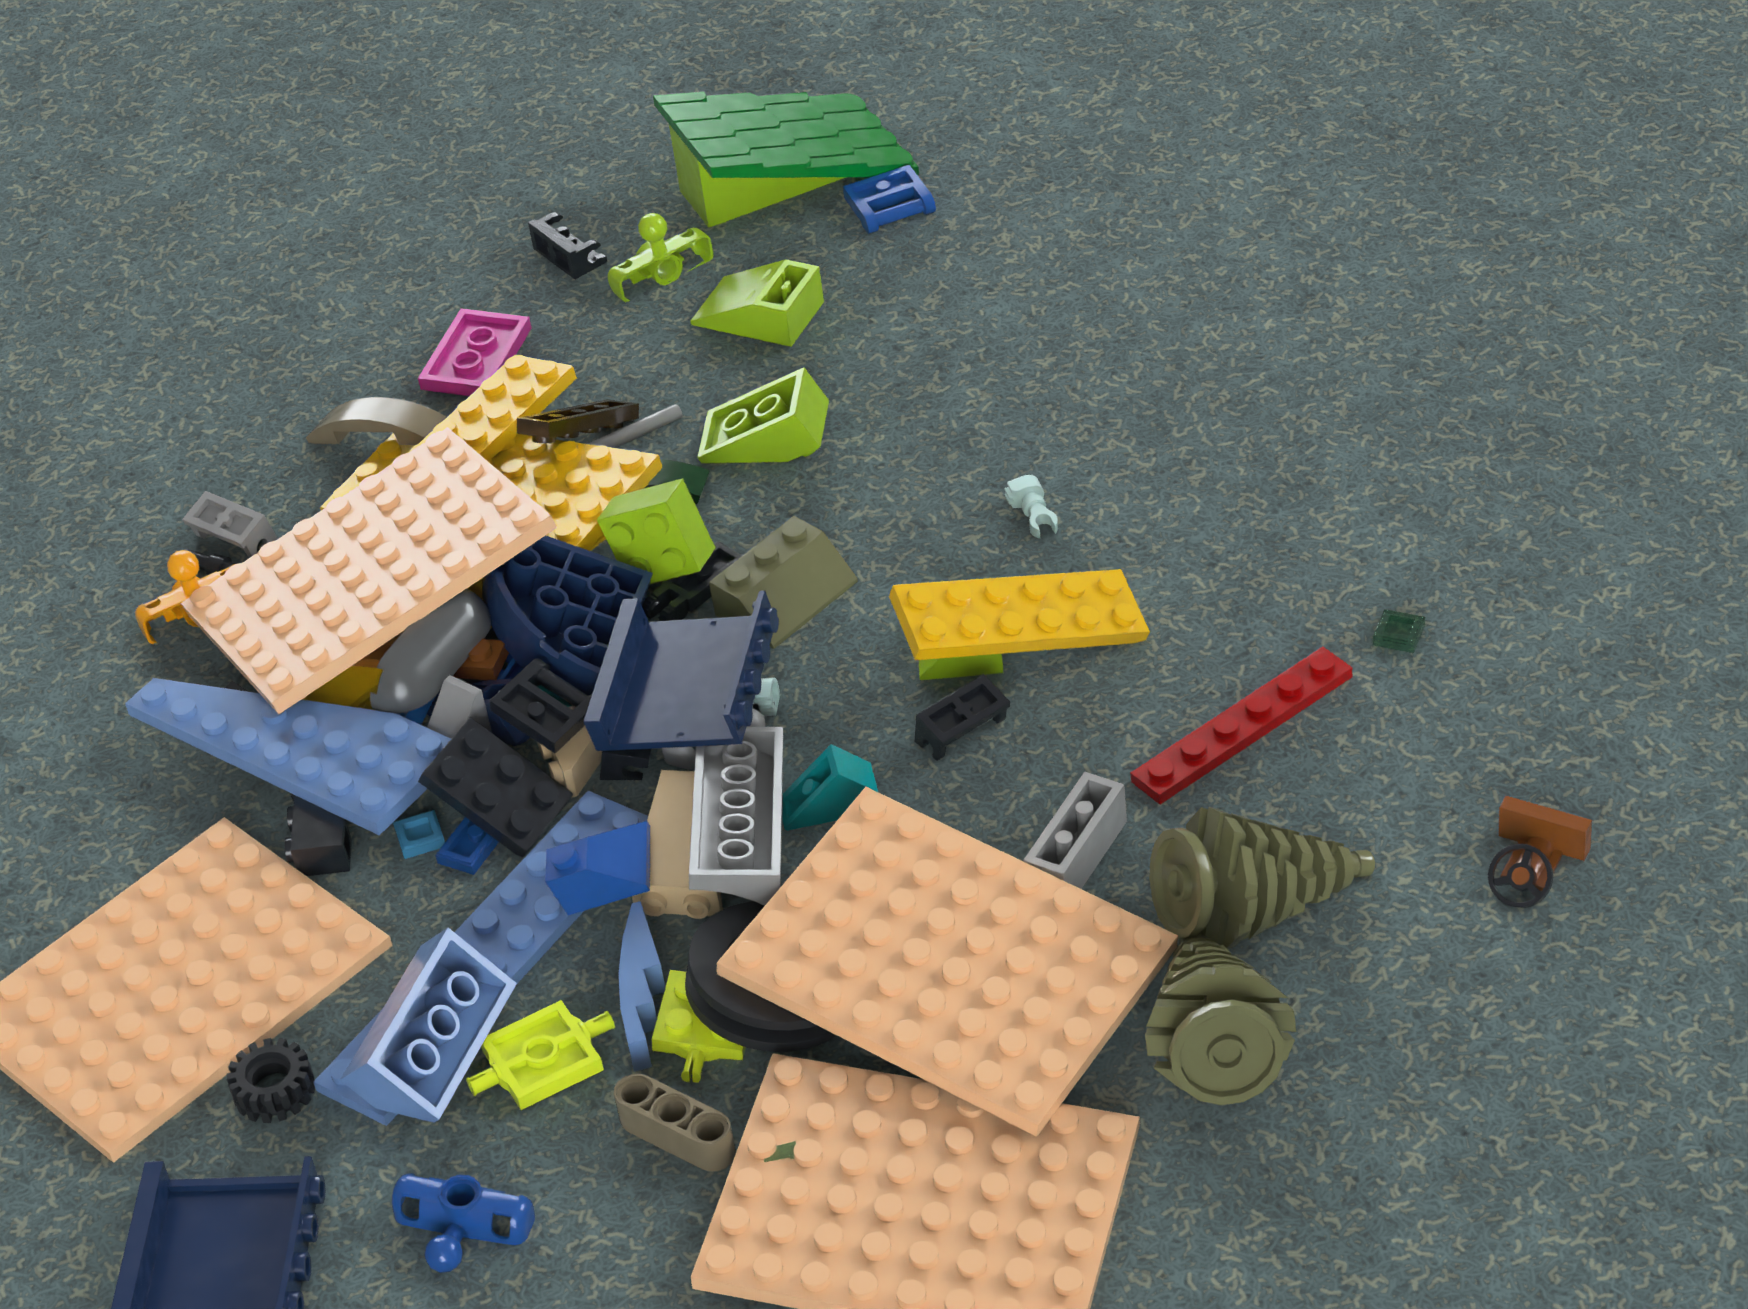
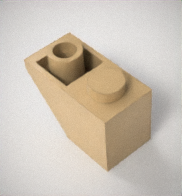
M570 706L569 708L574 710L576 707ZM584 726L556 753L538 743L543 759L551 758L553 761L548 763L551 777L572 792V798L578 796L601 763L602 751H596L586 727Z

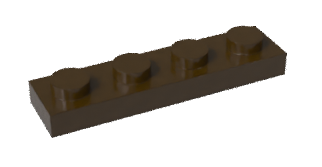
M606 399L517 418V434L532 436V441L535 443H555L556 437L577 438L579 437V432L600 433L601 427L622 428L623 422L639 419V403Z

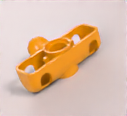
M180 550L170 555L167 562L168 573L177 582L173 585L170 592L158 596L157 599L146 604L139 605L135 611L138 625L150 644L157 643L150 634L152 628L149 622L161 616L164 617L166 622L185 618L189 625L198 627L188 616L181 603L191 597V594L196 589L208 586L223 576L230 567L198 578L196 575L199 571V561L195 554L186 550Z

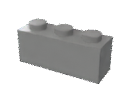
M1084 772L1023 862L1082 889L1127 822L1124 784Z

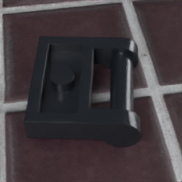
M536 658L489 700L490 711L553 753H556L585 726L583 721L592 694L588 696L551 672L550 665ZM536 686H544L576 708L574 710L570 709Z

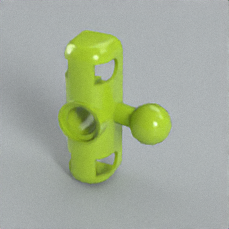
M646 214L638 224V232L647 242L641 245L635 256L610 268L607 276L608 283L614 294L625 303L630 301L624 296L622 282L627 279L636 284L646 278H652L660 285L666 286L676 281L683 270L682 262L685 260L679 253L691 248L696 255L701 256L704 261L692 269L712 260L713 248L711 239L703 231L693 227L664 241L667 232L666 221L660 214Z

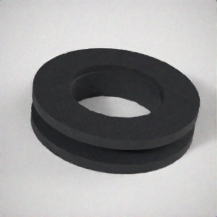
M755 901L740 903L725 908L705 920L691 940L685 979L688 1002L693 1012L704 1025L730 1042L747 1048L770 1052H791L809 1049L837 1036L717 975L718 960L765 905Z

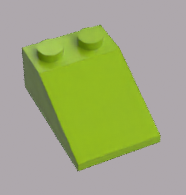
M804 367L708 410L697 459L701 463L789 462L800 456H809L821 447L829 399Z

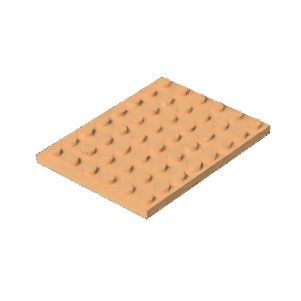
M447 427L443 431L430 435L425 443L411 452L398 456L390 466L378 474L371 475L362 480L358 487L343 497L330 501L326 508L311 518L298 522L290 532L276 541L266 543L260 548L258 553L246 561L231 566L223 576L208 586L196 589L191 594V597L183 601L181 605L188 616L278 714H281L403 632L409 625L424 618L556 529L557 526L548 512Z
M865 787L718 960L717 975L1037 1137L1173 954L1178 945V935Z
M223 817L0 981V1070L114 1163L221 1080L227 1073H230L228 1068L230 1062L238 1063L237 1053L241 1050L246 1054L250 1053L248 1045L256 1042L258 1048L263 1047V1039L275 1038L392 947L391 938Z
M773 1053L691 1275L692 1289L796 1309H1090L1139 1131L1140 1117L1062 1103L1036 1137L924 1079Z

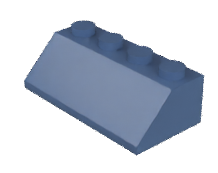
M446 928L419 947L340 1081L375 1109L435 1123L442 1116L517 983L450 928Z

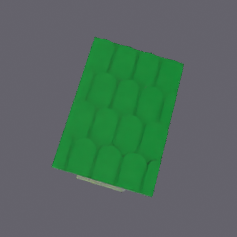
M701 91L653 95L654 106L669 123L680 192L708 228L846 177H873L906 165H910L915 173L919 175V167L913 161L912 155L897 143L896 137L881 125V120L866 108L865 102L860 97L851 93L808 96L807 92L757 96L745 92L706 96L705 92Z

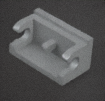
M207 491L202 494L182 519L185 525L191 527L196 536L204 539L208 534L243 548L249 558L258 553L257 545L261 539L264 544L278 539L264 514Z

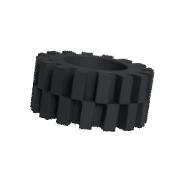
M271 1038L263 1039V1047L258 1048L256 1042L248 1045L250 1053L246 1054L241 1050L236 1054L238 1063L230 1062L228 1066L230 1073H227V1082L235 1107L237 1106L242 1116L247 1114L249 1120L256 1122L261 1115L263 1123H271L272 1116L277 1115L280 1122L287 1119L285 1112L290 1110L296 1115L301 1111L299 1102L308 1105L311 1100L309 1093H314L315 1091L313 1083L315 1079L308 1056L304 1049H300L299 1044L293 1041L288 1045L287 1039L279 1038L277 1045H273ZM276 1073L287 1075L283 1081L274 1086L264 1088L255 1086L259 1080L268 1075Z

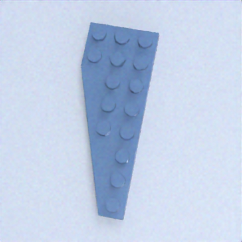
M153 678L125 703L130 716L377 835L385 831L427 790L418 780L423 771L451 740V738L396 713L300 700L281 714H278L260 693Z

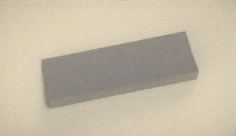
M746 727L742 744L696 746L689 890L722 892L766 905L780 889L783 811V727Z

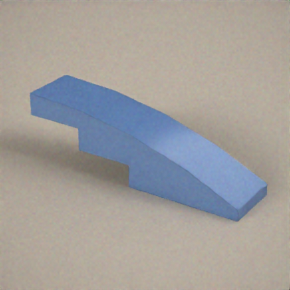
M641 901L631 904L622 937L618 972L620 1010L634 1072L652 1067L644 1033L654 1031L657 1020L652 996L664 993L666 987L661 963Z

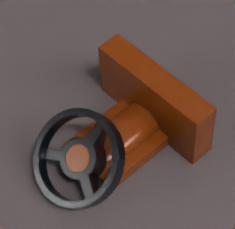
M1505 796L1499 807V836L1517 841L1518 843L1505 847L1491 861L1488 870V882L1493 894L1504 904L1516 908L1532 907L1540 903L1548 895L1552 887L1553 873L1562 855L1585 861L1591 849L1592 820ZM1513 851L1501 873V877L1494 879L1495 869L1499 861L1506 854ZM1511 885L1516 890L1522 892L1529 890L1535 898L1527 902H1512L1505 899L1498 892L1496 886Z

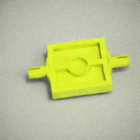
M670 970L651 1039L652 1051L672 1053L686 1059L681 1078L685 1082H690L692 1075V1081L698 1083L701 1079L704 1061L717 1059L743 1060L746 1047L722 1038L701 1022L693 1012L686 996V972Z
M562 1000L487 1035L481 1048L489 1061L490 1068L467 1077L468 1087L473 1096H476L499 1084L502 1088L509 1091L520 1110H523L603 1071L601 1057L593 1047L591 1039L611 1029H615L614 1021L609 1012L605 1011L586 1022H582L577 1017L571 1015Z

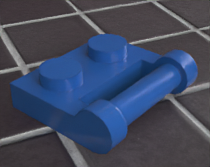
M910 165L843 186L845 200L860 219L863 228L868 234L878 231L879 226L922 212L927 215L936 211L932 194Z

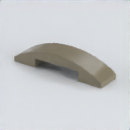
M385 397L360 398L345 402L332 409L309 433L306 439L308 443L339 444L349 432H393L399 445H417L447 416L428 407L401 399Z

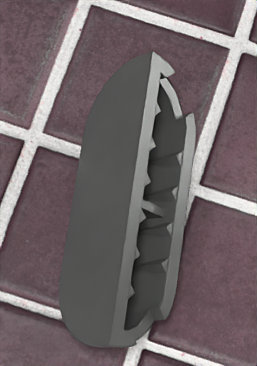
M465 589L404 630L378 663L377 668L382 669L383 672L379 680L377 693H370L372 709L391 713H405L424 706L439 693L444 680L449 675L453 676L469 657L468 653L486 637L490 630L492 619L489 609L476 593Z

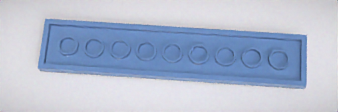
M587 791L463 922L455 933L518 983L584 912L568 916L546 884V849L647 821L648 816L591 791ZM379 1012L313 1083L317 1092L387 1126L395 1118L396 1113L375 1109L340 1081L379 1016Z

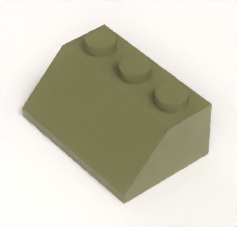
M793 516L713 578L709 584L715 616L718 618L752 616V604L756 601L758 592L765 591L771 607L776 608L777 617L779 618L778 630L776 633H773L770 647L775 649L857 583L858 579L822 530Z

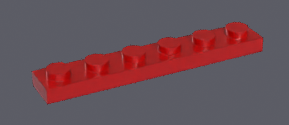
M1322 646L1130 772L1131 783L1161 805L1353 677L1352 667Z

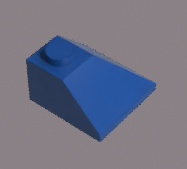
M647 821L546 849L545 882L568 916L650 891V825Z

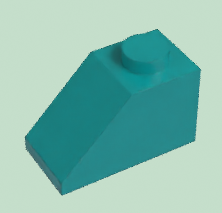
M830 744L783 793L782 821L784 829L788 831L837 821L865 787L878 792L871 762Z

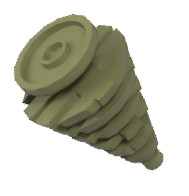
M1201 807L1188 821L1186 829L1172 828L1165 830L1155 841L1150 857L1149 874L1152 901L1158 918L1165 929L1178 935V939L1196 936L1202 932L1204 936L1209 937L1219 945H1224L1229 950L1240 941L1257 936L1264 929L1272 926L1276 927L1287 919L1288 916L1292 917L1304 912L1306 903H1319L1330 898L1331 893H1338L1350 886L1354 877L1370 876L1375 869L1374 856L1368 850L1350 852L1349 848L1344 847V844L1339 842L1322 841V838L1312 835L1301 836L1299 835L1300 832L1278 828L1277 826L1251 820L1241 815L1229 814L1213 807H1208V809Z
M1202 932L1196 936L1179 938V945L1173 953L1172 957L1174 958L1169 963L1168 972L1163 979L1146 1027H1151L1147 1028L1145 1033L1147 1056H1163L1169 1060L1157 1061L1154 1069L1199 1101L1217 1105L1244 1102L1264 1092L1278 1077L1283 1061L1287 1060L1295 1042V1039L1288 1032L1280 1031L1296 1032L1294 1010L1287 1003H1280L1279 998L1288 997L1272 985L1269 979L1254 970L1253 966L1231 955V952L1224 945H1219L1209 937L1204 936Z

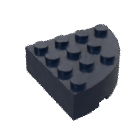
M544 536L483 577L482 598L489 609L492 619L491 626L498 639L505 643V649L522 668H525L534 659L539 658L550 665L551 672L589 696L593 693L622 600L639 598L641 605H643L653 573Z

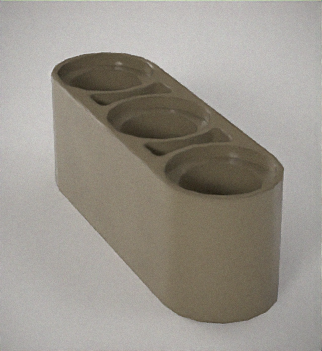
M630 1074L617 1082L614 1087V1099L620 1123L627 1132L706 1171H720L732 1164L736 1155L730 1121L722 1112L643 1074Z

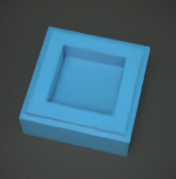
M434 810L393 822L404 859L440 849L445 843Z

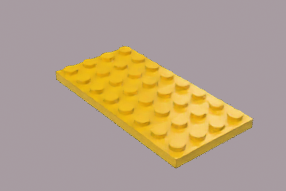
M392 433L333 492L320 509L323 510L333 499L343 497L358 487L365 478L376 475L390 466L398 456L409 453L410 449L415 445H399L394 433ZM518 434L489 461L490 464L551 515L557 528L546 536L588 551L603 535L597 519L614 496L644 489L663 468L658 454L556 440L555 443H535L532 441V436Z

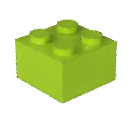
M683 478L614 496L597 519L616 560L653 573L650 584L700 572L716 548Z

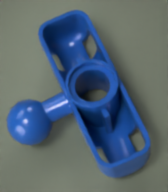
M407 1173L397 1180L393 1189L392 1208L396 1222L405 1226L443 1233V1235H437L429 1241L424 1254L430 1268L439 1273L450 1272L461 1263L463 1250L460 1242L463 1237L518 1245L526 1241L535 1221L534 1206L528 1197L510 1195L504 1191L481 1187L480 1183L469 1175H456L443 1180L433 1177L424 1178L415 1176L413 1173ZM406 1197L420 1200L419 1218H410L403 1213L402 1205ZM493 1214L511 1218L510 1236H500L493 1231Z

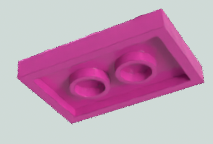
M461 308L419 375L420 390L470 396L481 386L483 381L490 378L500 369L507 359L517 354L532 329L530 318L527 316Z

